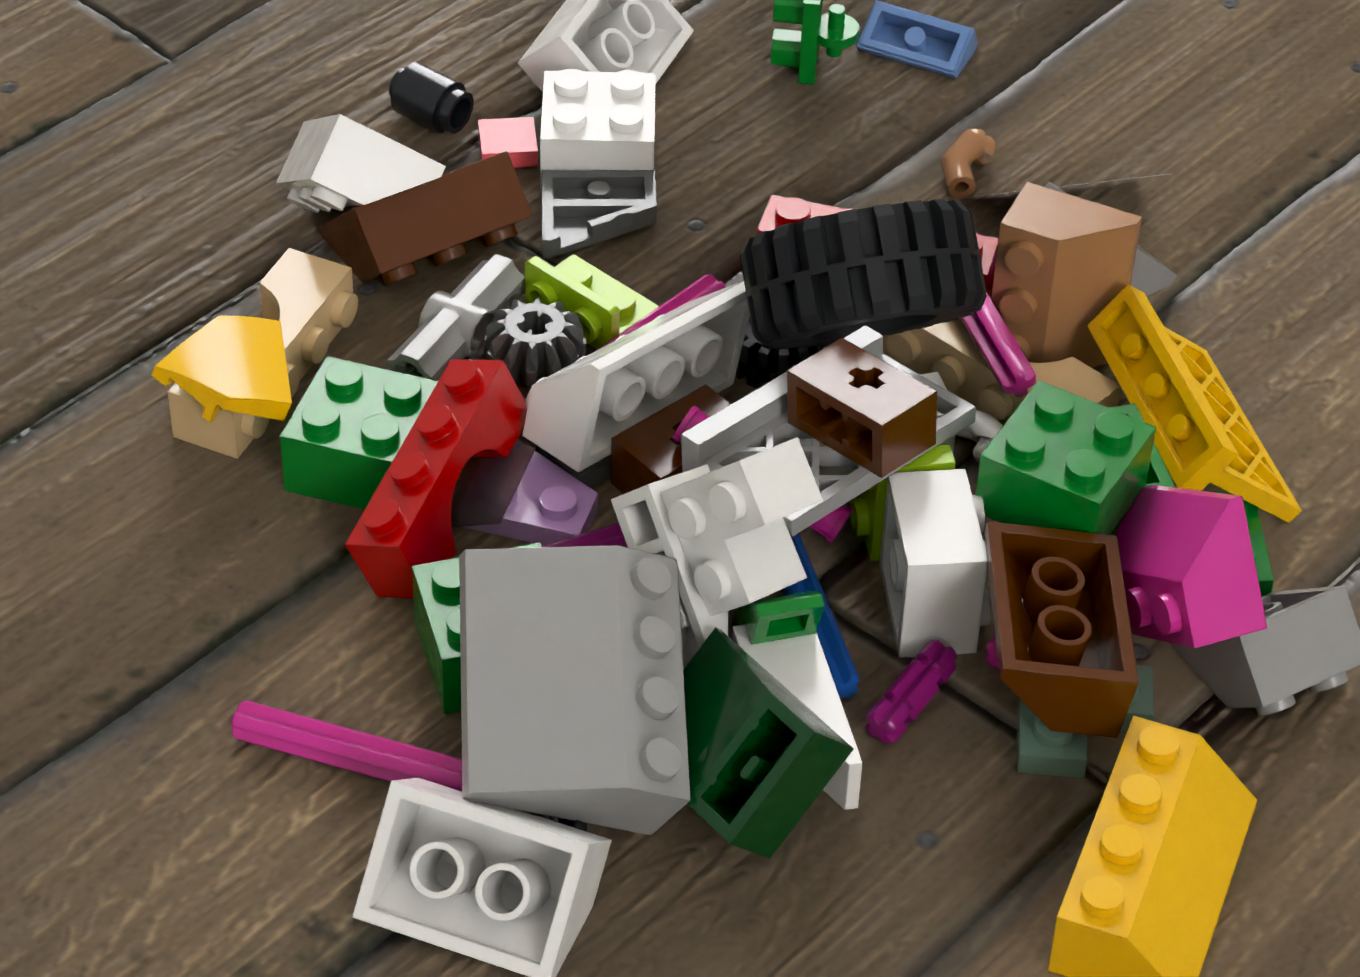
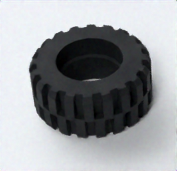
M934 199L931 201H906L899 204L889 203L807 218L804 221L784 224L776 227V229L763 231L756 234L755 237H750L746 240L740 254L753 336L767 349L807 348L818 345H830L863 326H867L883 336L922 329L935 324L957 320L959 317L972 315L982 309L987 297L973 213L957 200Z

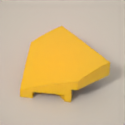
M218 316L171 351L154 366L151 374L165 387L175 382L179 385V389H184L202 404V417L209 423L216 419L220 407L226 411L284 421L292 404L281 321L246 316Z

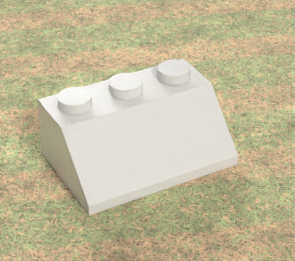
M566 0L522 56L518 64L542 92L544 71H562L565 69H577L586 72L632 70L638 73H656V85L694 30L669 0Z
M338 114L303 122L276 184L290 190L286 199L304 209L318 213L320 209L330 212L332 208L343 211L344 207L366 205L440 178L446 166Z
M421 778L391 780L352 917L528 977H556L593 907L612 840L521 810L462 799V791Z

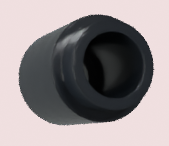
M413 62L405 68L398 70L389 86L391 106L396 113L437 133L447 131L455 134L467 124L473 111V96L466 91L465 86L461 82L420 62Z

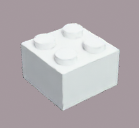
M577 69L544 71L540 134L541 193L542 170H654L656 73H638L632 70L586 72Z
M966 469L899 472L888 476L879 566L899 658L916 657L924 645L932 640L940 641L945 647L951 646L957 654L976 653L980 626L989 625L990 600L988 590L985 587V582L989 580L986 543L982 538L985 527L984 504L981 496L972 495Z

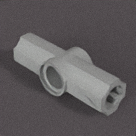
M494 254L490 260H482L451 294L445 291H436L432 294L421 312L416 331L387 360L388 370L439 381L451 359L463 360L466 357L471 360H479L485 355L484 334H486V325L490 324L493 320L495 310L502 308L510 309L513 300H519L525 293V276L518 271L513 260L499 254Z

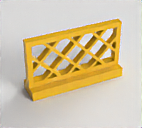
M1128 284L1087 327L1130 404H1136L1145 423L1156 427L1154 444L1177 488L1202 491L1209 483H1212L1233 495L1242 496L1243 500L1290 523L1302 510L1207 350L1164 327L1145 293Z

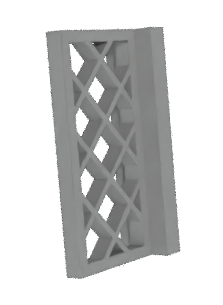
M863 326L844 339L937 391V411L944 415L936 419L935 445L885 477L880 478L829 447H820L818 440L788 423L787 372L682 433V472L708 464L711 472L797 437L798 439H812V447H802L809 466L812 467V473L823 501L783 517L789 534L793 537L975 422L976 406L883 354V335L867 326ZM819 466H859L858 469L848 475H819Z

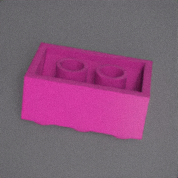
M1159 485L1142 487L1114 534L1118 540L1131 634L1190 648H1198L1267 629L1243 497Z

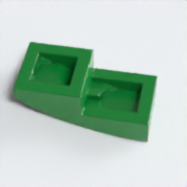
M806 591L760 599L738 607L731 622L732 630L733 626L746 624L751 645L816 634L825 607L822 594L817 591Z

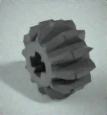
M539 296L533 303L524 304L514 299L511 309H496L493 320L490 324L486 325L484 353L487 354V360H503L517 387H527L530 391L532 385L539 379L548 377L573 364L580 357L586 356V338H583V329L579 322L578 313L565 312L562 301L546 305L542 304Z

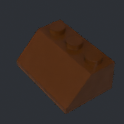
M508 151L443 174L442 177L369 204L354 207L323 224L319 229L323 239L348 267H352V272L362 283L381 276L385 286L417 274L414 263L432 256L435 265L438 266L468 254L464 243L482 237L486 247L518 235L514 224L533 216Z
M987 521L984 534L1000 678L1051 731L1118 738L1139 680L1117 536Z

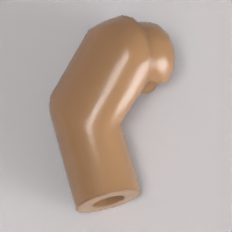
M972 128L963 131L941 158V166L949 194L955 198L968 197L976 188L971 164L984 165L988 163L985 155L994 156L995 141L992 137L985 135L982 129Z

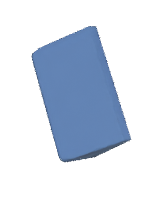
M875 0L856 47L860 51L956 79L974 54L978 40L974 28Z

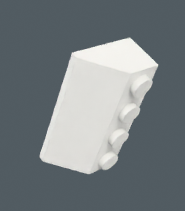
M744 281L691 300L665 315H659L648 324L627 335L618 337L614 342L588 356L580 357L576 362L558 372L539 379L532 385L526 398L527 414L522 436L575 471L580 472L611 454L612 437L705 384L716 393L733 385L750 316Z

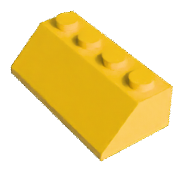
M1133 715L1057 915L1048 971L1066 977L1200 976L1257 803V799L1201 735Z

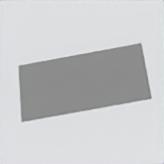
M1145 177L1118 179V180L1092 182V183L1075 184V185H1066V186H1058V187H1067V186L1094 184V183L1120 181V180L1137 179V178H1145ZM1021 191L1005 192V193H997V194H988V195H981V196L1007 194V193H1015V192H1021Z

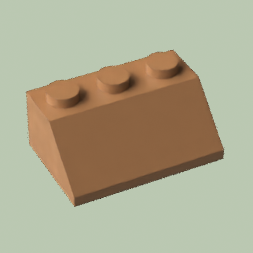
M1026 182L1000 223L991 300L1028 362L1047 363L1074 357L1089 367L1108 364L1087 325L1128 284L1131 285L1142 216Z

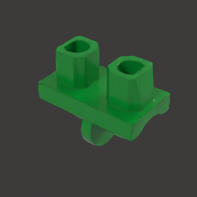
M774 0L773 22L802 24V30L774 28L770 64L799 68L798 83L814 85L816 60L819 58L820 45L826 48L828 56L839 57L842 55V49L851 47L859 38V23L853 17L845 14V7L843 5L833 4L829 7V13L822 15L823 0Z

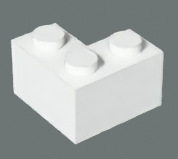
M798 437L660 492L668 511L670 525L678 536L693 573L695 587L703 598L710 617L750 604L807 578L783 517L821 502L823 498Z

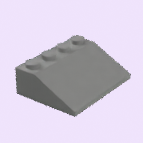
M618 545L465 549L459 556L462 799L652 835L691 800L677 559Z

